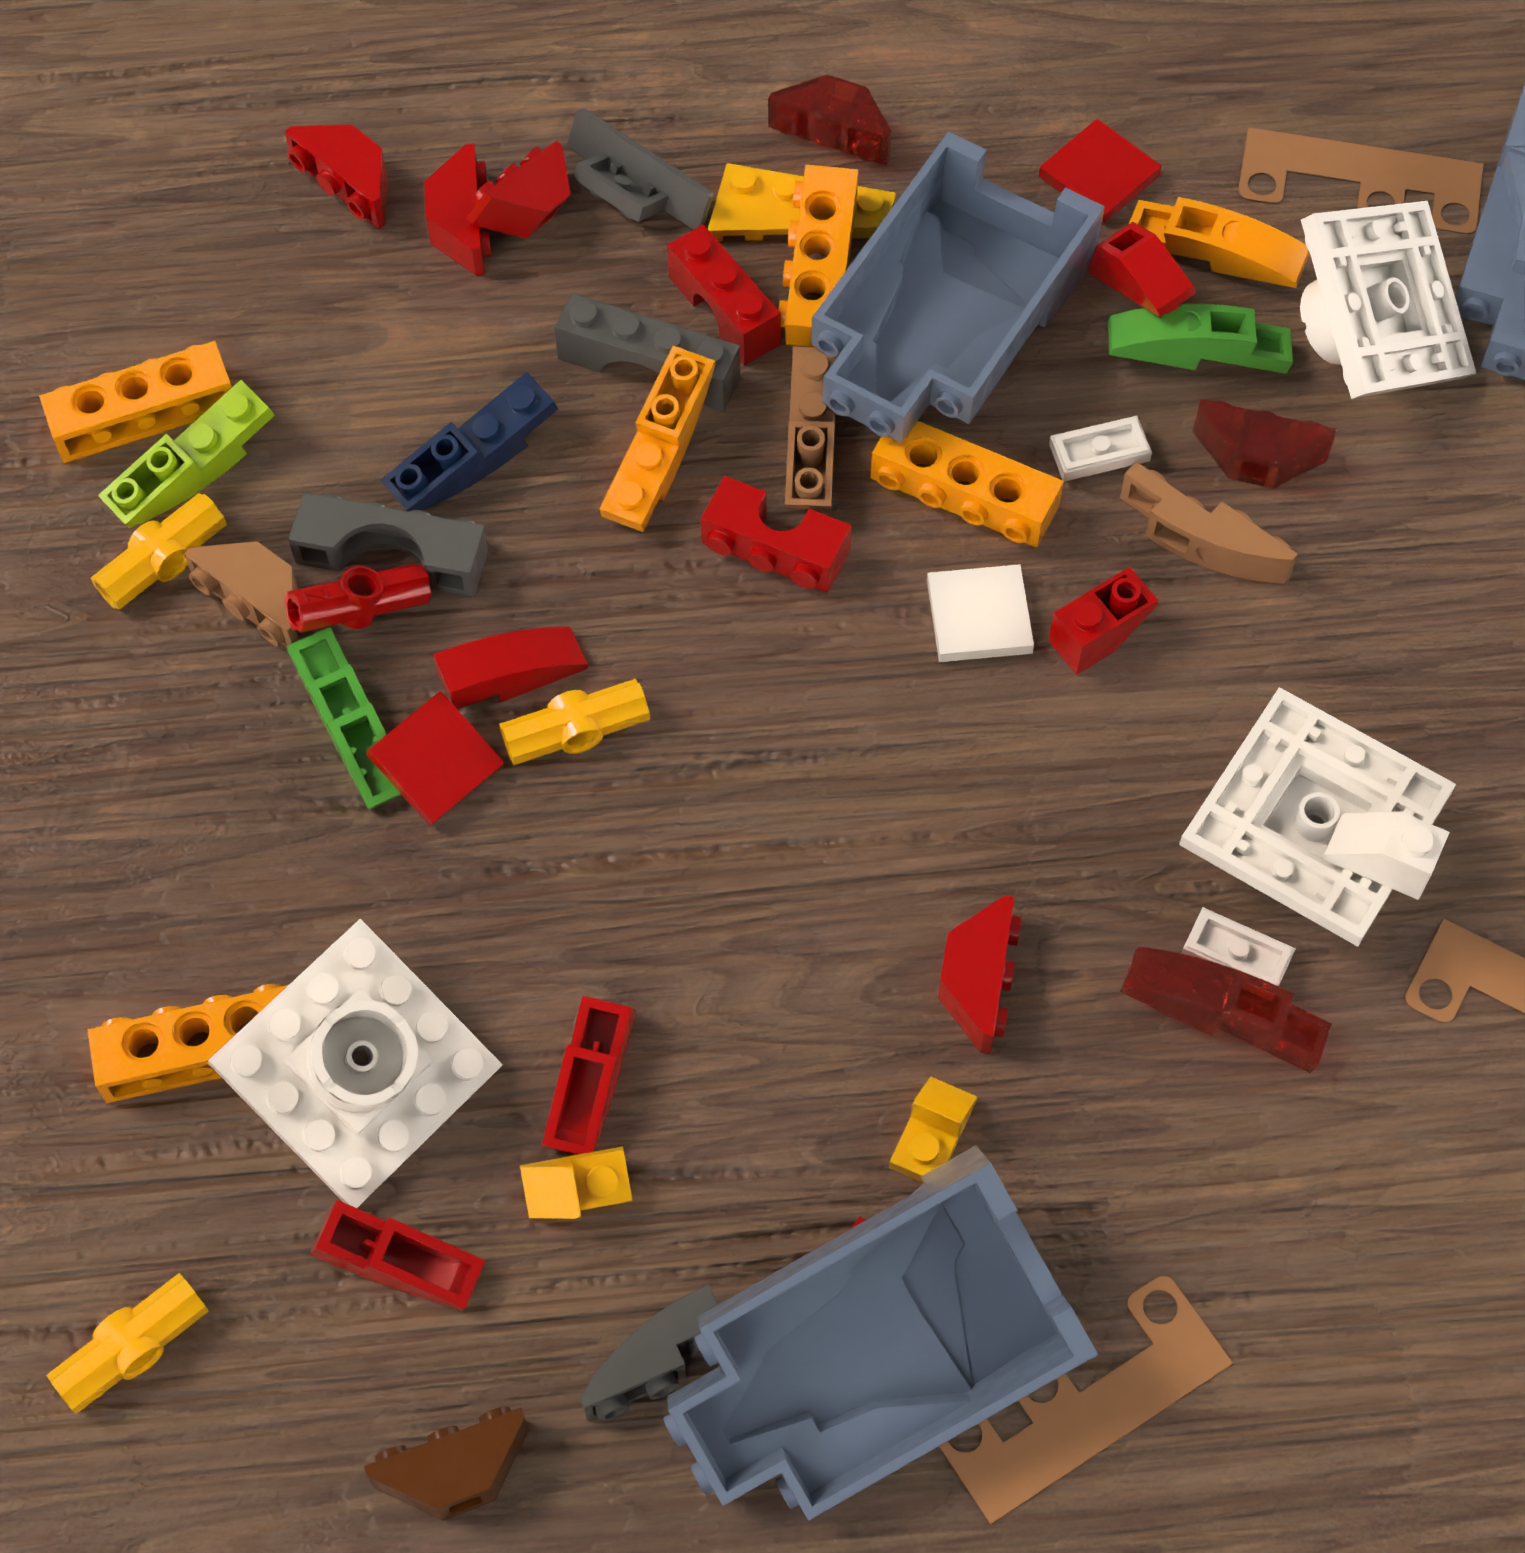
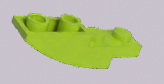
M240 380L174 441L166 433L98 496L128 528L157 517L191 498L246 456L248 453L242 448V445L275 415Z

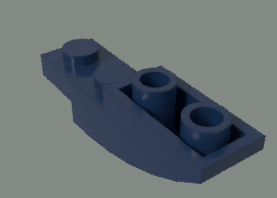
M526 372L459 428L451 421L384 476L381 481L406 511L410 512L412 510L429 508L469 488L519 454L528 446L524 437L555 413L558 407L533 377Z

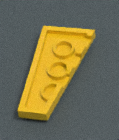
M727 163L708 230L718 241H723V236L745 235V241L763 240V235H787L789 233L790 220L798 221L800 208H793L795 181L803 182L804 176ZM858 186L852 238H870L895 205V192ZM818 214L814 218L827 220L831 216L828 214Z

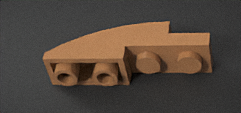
M793 346L785 486V508L831 510L835 412L822 403L824 375L837 357H829L823 354L817 347Z
M1137 461L1125 473L1120 499L1149 518L1145 536L1190 562L1233 577L1285 584L1289 580L1298 554L1283 539L1271 536L1254 524L1251 518L1244 512L1234 510L1222 501L1210 513L1205 510L1197 499L1185 496L1168 484L1160 473L1148 470Z

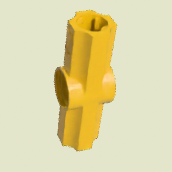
M198 493L161 523L152 520L141 525L130 537L128 549L90 579L104 600L112 608L120 610L158 579L162 582H167L179 576L188 565L184 553L191 547H200L227 525L225 517L208 496Z
M633 679L588 695L582 690L564 692L553 698L548 703L546 709L500 723L499 725L509 758L513 765H517L562 749L569 754L585 752L598 745L604 735L650 720V712L640 683Z
M178 1273L134 1308L130 1306L121 1308L105 1318L95 1329L93 1340L46 1376L71 1410L78 1414L121 1379H133L151 1368L164 1352L163 1347L209 1311L188 1282Z

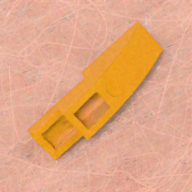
M1178 197L1175 206L1138 200L1129 224L1135 222L1156 234L1170 254L1210 261L1211 272L1297 288L1310 254L1306 244L1268 224L1222 207Z
M672 346L635 422L637 433L599 509L601 517L644 532L659 499L665 500L685 455L707 395L716 365L715 360Z

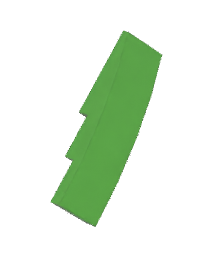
M331 627L287 645V652L367 809L371 810L401 796V793L366 755L368 749L387 734L372 703H369L351 664H348Z

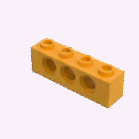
M805 165L803 182L795 181L793 208H800L798 221L790 220L788 247L795 248L793 261L785 260L783 271V287H790L788 301L780 300L778 309L781 313V327L785 328L786 345L815 347L811 344L812 317L849 267L858 196V169ZM818 214H828L831 216V218L827 220H818L814 218V216ZM814 253H822L827 257L821 260H813L808 256ZM808 293H818L822 297L817 300H808L803 296Z
M215 341L202 345H193L183 351L161 358L148 359L141 364L116 372H107L97 378L81 383L62 386L52 392L39 395L55 445L63 463H67L194 423L226 394L232 386Z
M920 421L916 422L902 443L890 437L881 436L872 452L870 478L876 480L886 489L900 490L919 498L921 502L929 507H940L961 516L972 525H983L993 529L1016 543H1026L1037 548L1060 506L1063 480ZM924 464L928 465L929 467H919L916 465ZM964 481V482H968V483H971V484H969V485H963V484H959V483H957V482ZM1000 499H1009L1013 502H1003Z
M266 984L256 988L253 993L236 997L216 995L207 998L200 1005L186 1008L178 1006L162 1007L155 1010L150 1016L136 1019L126 1017L112 1018L105 1021L100 1027L87 1029L96 1088L106 1103H112L222 1078L208 1064V1060L238 1033L243 1024L250 1022L288 985ZM209 1033L204 1043L198 1046L187 1045L189 1039L195 1034ZM158 1044L156 1051L152 1055L144 1058L137 1057V1053L145 1045Z

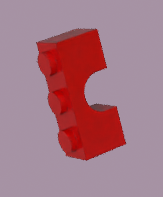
M704 224L667 244L670 280L693 307L706 300L716 317L719 337L721 340L740 345V362L744 366L781 345V313Z
M724 475L700 519L702 544L707 545L712 551L720 555L730 554L748 561L760 571H773L791 578L797 585L803 588H816L828 593L851 550L852 525L809 509L803 521L797 527L787 531L773 530L764 524L767 517V492Z

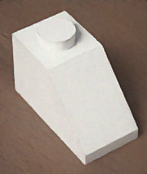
M1401 811L1342 813L1323 859L1419 900L1433 873L1450 832Z

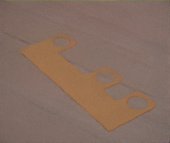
M1248 127L1238 192L1241 197L1248 200L1278 203L1283 198L1287 171L1361 182L1357 209L1367 208V198L1374 192H1385L1391 195L1395 204L1404 203L1405 189L1435 194L1432 212L1435 227L1440 230L1469 234L1477 228L1484 163ZM1258 173L1268 174L1275 180L1276 188L1271 194L1258 195L1252 192L1248 186L1250 177ZM1451 203L1463 205L1469 212V220L1463 225H1451L1442 218V208Z
M1443 919L1406 992L1405 999L1407 1004L1411 1008L1439 1022L1447 1023L1454 1019L1469 987H1472L1525 1013V958ZM1436 979L1446 983L1452 992L1450 1004L1443 1009L1427 1007L1419 995L1420 987L1424 982Z
M1159 1276L1132 1293L1128 1298L1130 1312L1150 1338L1153 1345L1081 1392L1077 1391L1065 1373L1057 1378L1058 1390L1050 1401L1043 1403L1035 1402L1028 1396L1018 1400L1033 1423L1005 1442H1002L988 1419H985L978 1423L982 1431V1440L975 1450L971 1452L957 1451L950 1445L949 1441L939 1446L990 1524L1233 1364L1173 1279L1167 1276ZM1165 1291L1175 1299L1177 1314L1169 1323L1157 1324L1146 1317L1143 1310V1302L1151 1292Z

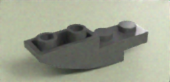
M709 1284L680 1298L655 1314L636 1329L609 1356L593 1376L580 1397L587 1421L599 1417L600 1421L611 1420L630 1409L628 1403L646 1395H649L650 1399H658L674 1392L680 1387L678 1381L686 1378L685 1363L682 1356L689 1353L692 1358L703 1356L694 1339L695 1336L701 1333L698 1316L720 1304L717 1303Z

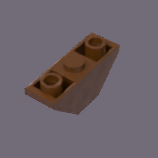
M499 1407L484 1413L479 1417L480 1423L459 1430L458 1426L439 1429L427 1436V1443L407 1450L405 1445H399L385 1449L375 1455L376 1462L364 1466L366 1476L374 1489L442 1521L495 1501L529 1432L522 1408L511 1411L510 1407Z

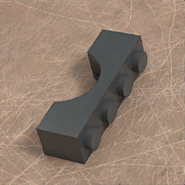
M571 293L554 327L558 359L600 372L608 363L625 361L645 366L659 374L672 346L715 360L716 365L703 405L723 412L740 379V345Z
M304 492L288 538L296 564L338 572L354 557L366 551L379 548L401 550L413 556L423 565L429 575L430 589L475 597L489 551L484 525H478L469 519L458 518L451 520L440 518L421 510L402 511L387 508L377 502H366L364 504L343 500L329 493L316 495Z

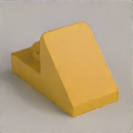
M930 1076L912 1103L910 1119L890 1159L889 1169L923 1183L921 1176L950 1160L977 1101V1096Z
M623 1146L520 1165L529 1218L577 1219L582 1218L581 1210L632 1201Z

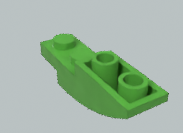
M1181 304L1175 311L1166 313L1161 317L1156 316L1145 308L1111 315L1108 320L1109 355L1190 370H1196L1201 359L1287 374L1293 364L1290 328L1255 322V310L1251 308L1216 304Z

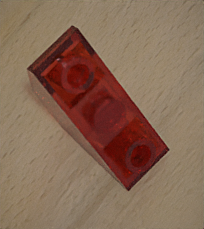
M827 74L771 92L768 98L769 128L778 130L786 135H794L815 142L825 148H833L855 155L865 161L888 165L891 150V130L867 87Z
M1200 399L1193 433L1228 479L1274 489L1327 462L1335 438L1336 428L1322 426L1314 421H1299L1277 416L1269 411H1254L1236 407L1223 401L1213 402Z

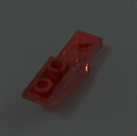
M1138 947L1134 952L1120 990L1121 993L1209 1036H1212L1220 1029L1308 1073H1311L1319 1066L1332 1023L1291 1004L1294 993L1253 975L1212 961L1166 950Z

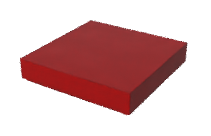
M1097 118L1044 162L1039 168L1038 176L1060 193L1067 188L1105 206L1101 223L1103 225L1160 176L1162 166Z
M441 690L368 749L366 753L369 759L430 827L497 772L505 763Z

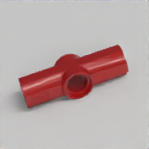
M414 563L378 572L364 566H353L343 573L341 580L286 592L284 605L287 621L293 631L298 630L301 633L340 623L348 628L363 629L371 625L375 615L429 603L432 592L429 585V575L422 564L416 565Z

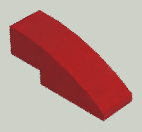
M570 626L535 628L489 636L433 654L440 681L449 700L457 709L464 708L494 695L498 696L501 703L588 669V663Z
M582 995L571 1043L566 1045L542 1146L577 1155L596 1150L624 1061L636 1009Z
M336 1200L330 1207L309 1254L312 1257L376 1283L462 1311L467 1306L485 1263V1260L397 1220L389 1217L384 1221L339 1200Z

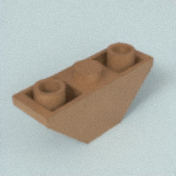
M258 541L191 547L184 553L191 571L188 575L190 581L205 595L214 593L221 598L226 609L234 617L241 621L245 618L249 619L257 625L259 633L274 646H278L281 643L286 647L301 640V633L298 630L293 631L287 621L284 605L286 592L299 589L292 566Z

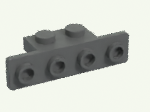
M585 108L576 111L567 144L569 148L586 158V160L576 164L573 175L574 180L585 186L592 195L603 198L618 208L625 217L637 222L666 211L693 230L703 224L705 225L714 197L712 191Z

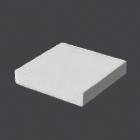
M1020 564L931 572L927 574V586L939 662L1033 654L1034 642Z

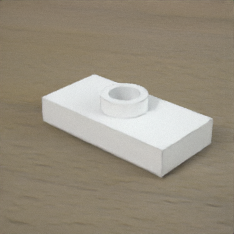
M1138 416L1052 435L1049 442L1050 449L1064 482L1132 466L1136 461L1138 463L1149 462L1152 455Z
M1202 907L1181 955L1274 997L1296 948Z

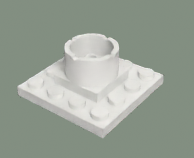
M1428 201L1314 213L1301 219L1305 234V244L1310 252L1317 280L1308 284L1302 294L1300 303L1302 322L1306 323L1305 333L1316 353L1331 364H1342L1343 378L1348 386L1351 399L1453 381L1477 374Z
M1279 687L1183 833L1179 845L1358 947L1393 889L1323 859L1342 813L1401 811L1433 825L1456 784Z
M361 919L349 928L208 1060V1064L344 1203L358 1208L503 1065ZM355 1051L364 1052L369 1058V1064L358 1066L352 1059V1053Z

